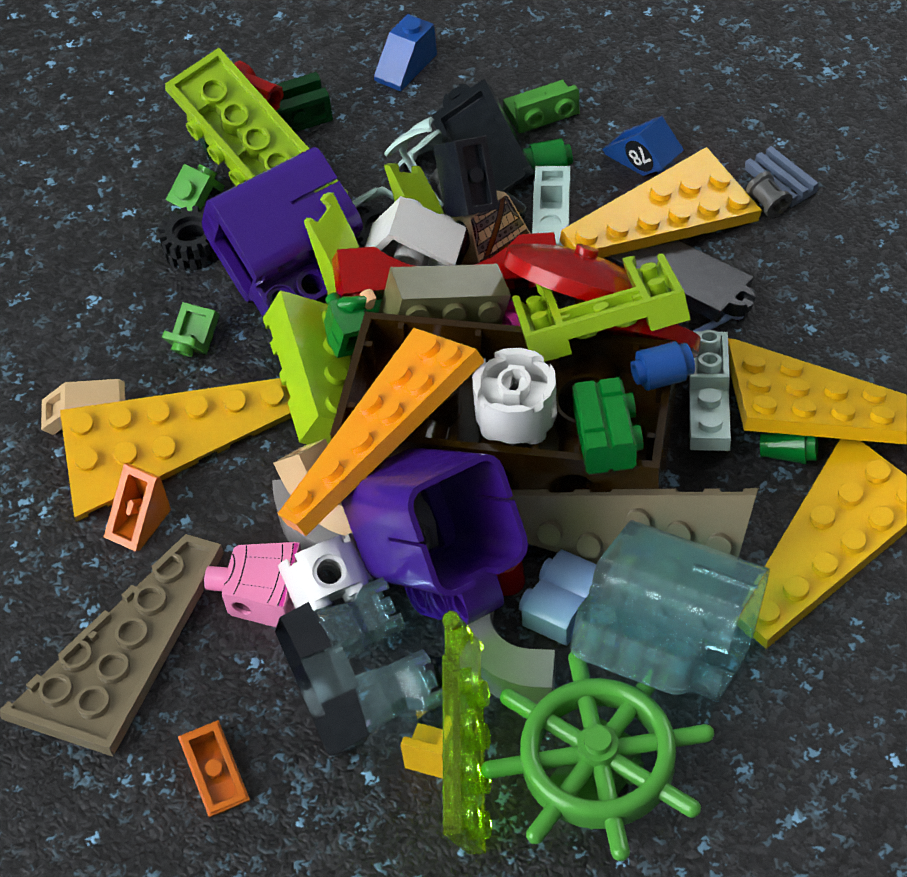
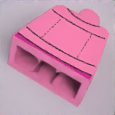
M300 543L238 545L233 549L228 568L208 566L206 568L204 576L205 590L221 591L227 613L231 616L276 627L281 616L295 609L278 565L285 559L289 560L291 566L293 563H296L297 560L294 554L302 551Z

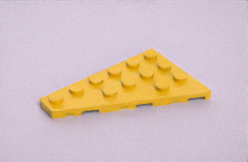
M728 338L729 370L744 431L907 445V394L740 340Z

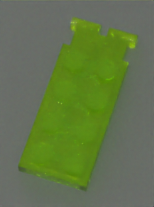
M449 611L442 618L443 625L445 626V654L442 655L443 835L467 854L486 853V839H490L492 835L491 816L488 811H485V794H490L491 779L485 778L481 773V766L485 762V750H489L491 744L489 726L487 723H484V707H488L490 704V691L487 681L481 677L482 642L456 612Z

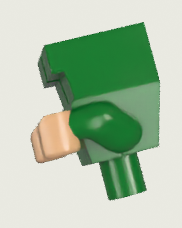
M371 289L362 291L359 296H344L341 298L339 293L333 292L325 298L328 305L324 319L326 336L336 358L353 355L365 313L364 309H372L375 305L376 296Z

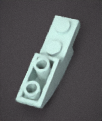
M535 166L532 234L554 232L556 245L563 246L559 239L562 229L569 226L570 166Z
M714 330L693 331L700 336L701 341L699 355L694 358L695 373L689 376L690 450L730 451L728 332H716Z

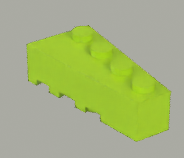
M280 290L263 316L265 328L271 330L273 337L270 342L273 355H278L282 367L279 373L282 385H286L290 394L288 406L299 443L307 445L326 439L329 444L331 441L330 432L350 366L351 356L336 358L327 341L324 324L328 307L326 303Z

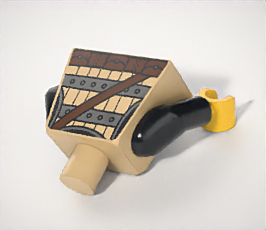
M496 191L499 209L453 217L456 223L466 227L456 265H474L487 260L506 248L518 235L531 234L524 223L527 209L525 204L508 192Z

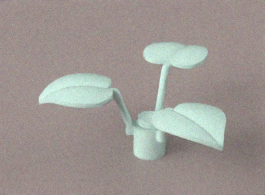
M429 117L399 136L387 148L384 155L389 158L399 150L402 156L398 163L399 169L406 164L411 172V166H417L415 162L417 156L434 150V145L442 144V133L439 129L432 132L431 124L434 119ZM432 132L407 153L410 141L421 133ZM381 186L369 190L352 202L358 208L365 202L383 195L394 200L392 191ZM438 198V201H439V203H440V205H441V207H442L444 204H443L442 201Z

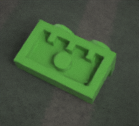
M560 80L503 99V110L518 133H522L579 114V89L576 85L568 87L564 80Z

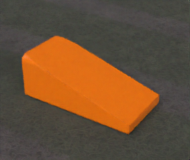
M219 720L178 736L209 818L250 801Z

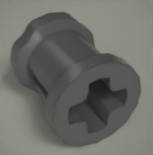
M769 171L759 173L749 182L746 188L747 194L751 198L758 200L764 207L765 215L769 218L782 214L793 200L792 195L788 191H782L774 182V177Z

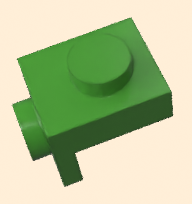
M184 164L166 201L179 208L187 207L188 211H192L193 206H199L201 211L212 188L222 192L225 186L215 180L217 173L199 164L197 169H194Z
M182 302L173 332L164 331L162 339L172 345L171 351L188 357H192L193 352L207 355L220 314L212 309Z

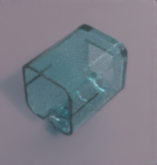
M630 520L597 563L589 594L577 610L570 646L571 652L585 662L663 692L684 694L689 691L719 702L742 665L751 646L770 569Z

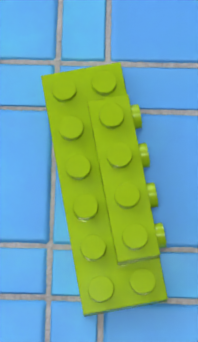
M217 48L165 83L167 93L187 114L188 122L186 127L191 136L197 141L201 138L204 139L209 145L207 151L212 160L218 165L224 162L230 169L228 174L235 186L309 149L220 48ZM335 180V181H333V182H331V183H329V184H327V185H325V186H323V187H321V188L315 190L314 192L316 193V192H318V191H320V190H322V189H324V188H326V187H328V186H330V185H332V184L338 182V180Z

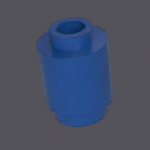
M674 341L637 351L635 360L631 361V373L637 385L642 384L646 391L686 381L687 376L695 373V361L687 343L678 344Z

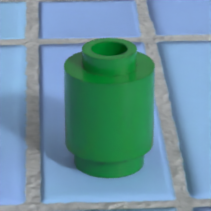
M562 138L529 144V148L524 149L534 170L535 166H568L573 164L570 144L564 145Z

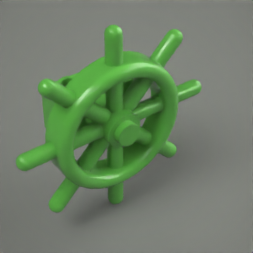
M573 650L568 656L573 682L556 688L541 699L538 704L513 689L508 688L501 692V703L527 719L521 735L520 755L486 761L481 766V773L487 779L523 774L531 794L543 807V810L526 832V838L531 844H540L560 819L569 824L591 830L606 829L612 857L617 861H625L630 855V849L624 825L642 818L653 810L660 801L690 818L700 814V803L671 785L675 772L676 747L709 742L714 737V729L708 724L672 729L667 715L656 701L650 697L666 675V670L661 664L651 665L634 687L613 679L590 678L585 654L581 650ZM597 706L611 707L618 710L610 721L607 722L599 717ZM579 709L583 730H579L561 719V717ZM636 718L649 733L630 736L624 731L632 720ZM547 732L571 746L540 752L542 740ZM656 751V763L652 772H649L643 768L644 762L641 761V753ZM557 768L554 771V773L550 776V778L544 771L547 769ZM625 784L630 786L635 784L638 786L634 791L621 797L618 796Z

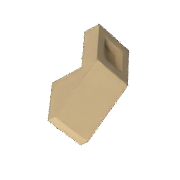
M120 379L63 383L42 399L41 430L52 435L62 430L60 410L125 401V382Z

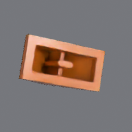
M129 463L123 465L104 534L105 538L135 552L141 550L171 511L161 477Z

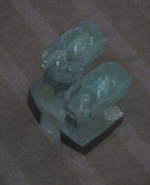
M383 577L363 585L351 602L314 611L310 603L307 602L281 616L275 629L277 638L329 756H335L363 745L369 735L398 716L414 723L434 714L448 703L443 688L430 694L431 689L438 686L433 672L429 670L421 674V671L425 669L424 666L431 663L424 649L390 665L355 676L349 663L350 659L368 649L377 650L393 643L405 630L401 613L390 617V614L396 612L391 598L388 596L380 600V598L384 597L382 592L389 589Z

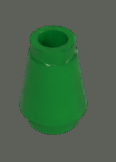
M779 433L761 434L760 455L761 457L807 465L808 461L818 460V437Z

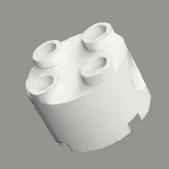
M507 348L494 352L495 358L490 359L487 363L486 358H484L485 362L474 371L472 376L475 416L482 436L488 440H497L509 444H538L542 442L546 437V432L553 426L557 417L556 378L552 365L550 364L549 367L544 363V357L536 351L524 348Z
M348 533L344 540L340 535L294 554L297 562L293 563L292 566L287 559L278 565L295 609L309 602L316 616L330 610L329 606L332 605V601L343 597L345 603H348L368 594L367 590L371 589L369 583L374 579L367 571L361 559L352 533ZM325 569L330 570L336 575L337 582L326 584L318 578L317 572Z

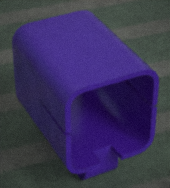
M312 147L206 201L202 218V228L205 236L246 302L253 301L262 317L269 309L270 301L276 298L280 290L322 303L326 302L325 298L328 296V292L304 223L306 217L318 222L327 210L326 206L320 201L323 194L327 192L334 193L355 238L360 236L363 230L360 214L340 181L316 193L314 192L337 180V176L317 147ZM311 283L317 287L318 293L314 295L308 294L302 289L301 285Z
M426 448L407 449L382 461L341 502L361 559L371 577L376 580L404 586L414 609L421 615L467 626L501 608L504 604V597L496 574L516 566L527 553V535L515 500L508 499L513 494L504 467L500 460L493 455ZM419 492H421L423 499L429 505L436 522L439 545L428 550L426 544L420 543L424 541V537L413 506L414 499Z

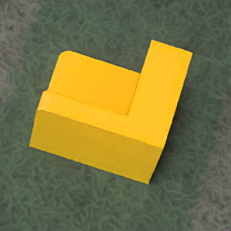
M447 716L443 729L417 723L412 738L404 736L400 745L404 767L446 779L460 743L457 718Z

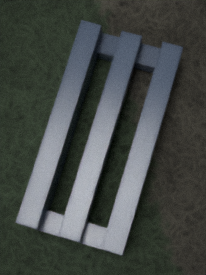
M772 146L766 149L765 155L762 152L758 153L755 161L751 158L745 161V171L754 178L759 173L766 171L762 168L763 166L776 176V178L774 177V182L782 191H788L792 195L791 208L818 192L819 183ZM786 185L789 186L792 190H794L797 194H795L789 188H787Z

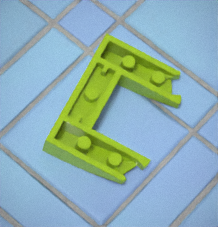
M387 163L384 165L395 201L400 196L414 199L420 202L423 207L438 214H444L438 198L420 166H411V173L400 172L398 164ZM331 192L323 194L320 198V201L326 206L327 210L319 221L316 222L314 219L307 217L304 220L328 295L336 292L332 259L337 249L359 248L354 233L334 193Z
M662 253L657 256V265L650 262L643 264L639 269H636L635 256L622 258L632 288L561 309H558L552 291L536 284V287L541 296L536 295L527 298L526 304L517 295L513 296L512 299L527 349L542 355L544 362L571 355L569 339L590 338L596 335L598 331L614 326L619 328L628 327L642 318L646 319L651 331L691 320L685 292L665 255Z

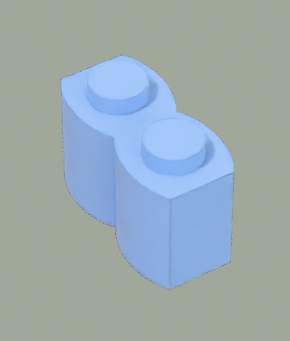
M561 549L553 559L548 558L544 562L539 574L540 581L533 589L528 588L524 592L519 603V610L522 611V626L567 646L575 637L586 615L600 597L605 587L606 568Z

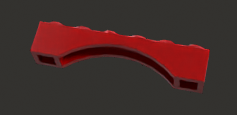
M554 232L521 234L509 245H556ZM376 247L337 249L332 259L336 292L342 298L344 296H359L362 291L371 289L376 296V300H381L390 267H412L414 265L390 257ZM507 247L493 257L474 264H498L509 292L515 291L517 287H529L530 291H537L535 283L520 277L504 266L503 260Z

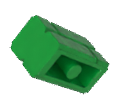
M619 377L601 379L598 383L594 380L575 383L572 386L573 411L586 472L588 474L608 472L610 469L614 471L633 469L636 466L637 451L643 450L640 425L632 426L631 418L636 417L633 393H625L622 379Z

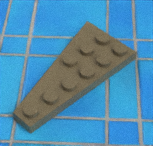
M720 488L704 489L703 492H679L677 489H612L611 492H590V489H575L574 492L551 493L548 489L511 490L513 496L508 499L515 500L527 535L528 544L557 553L563 549L599 566L725 604L759 488H743L742 492H721Z
M185 534L151 566L152 572L136 587L131 585L121 594L123 599L110 612L104 610L58 654L59 660L42 676L36 674L26 684L28 689L13 703L8 701L0 708L1 719L113 757L205 589L204 576L206 568L219 564L224 554L222 545Z

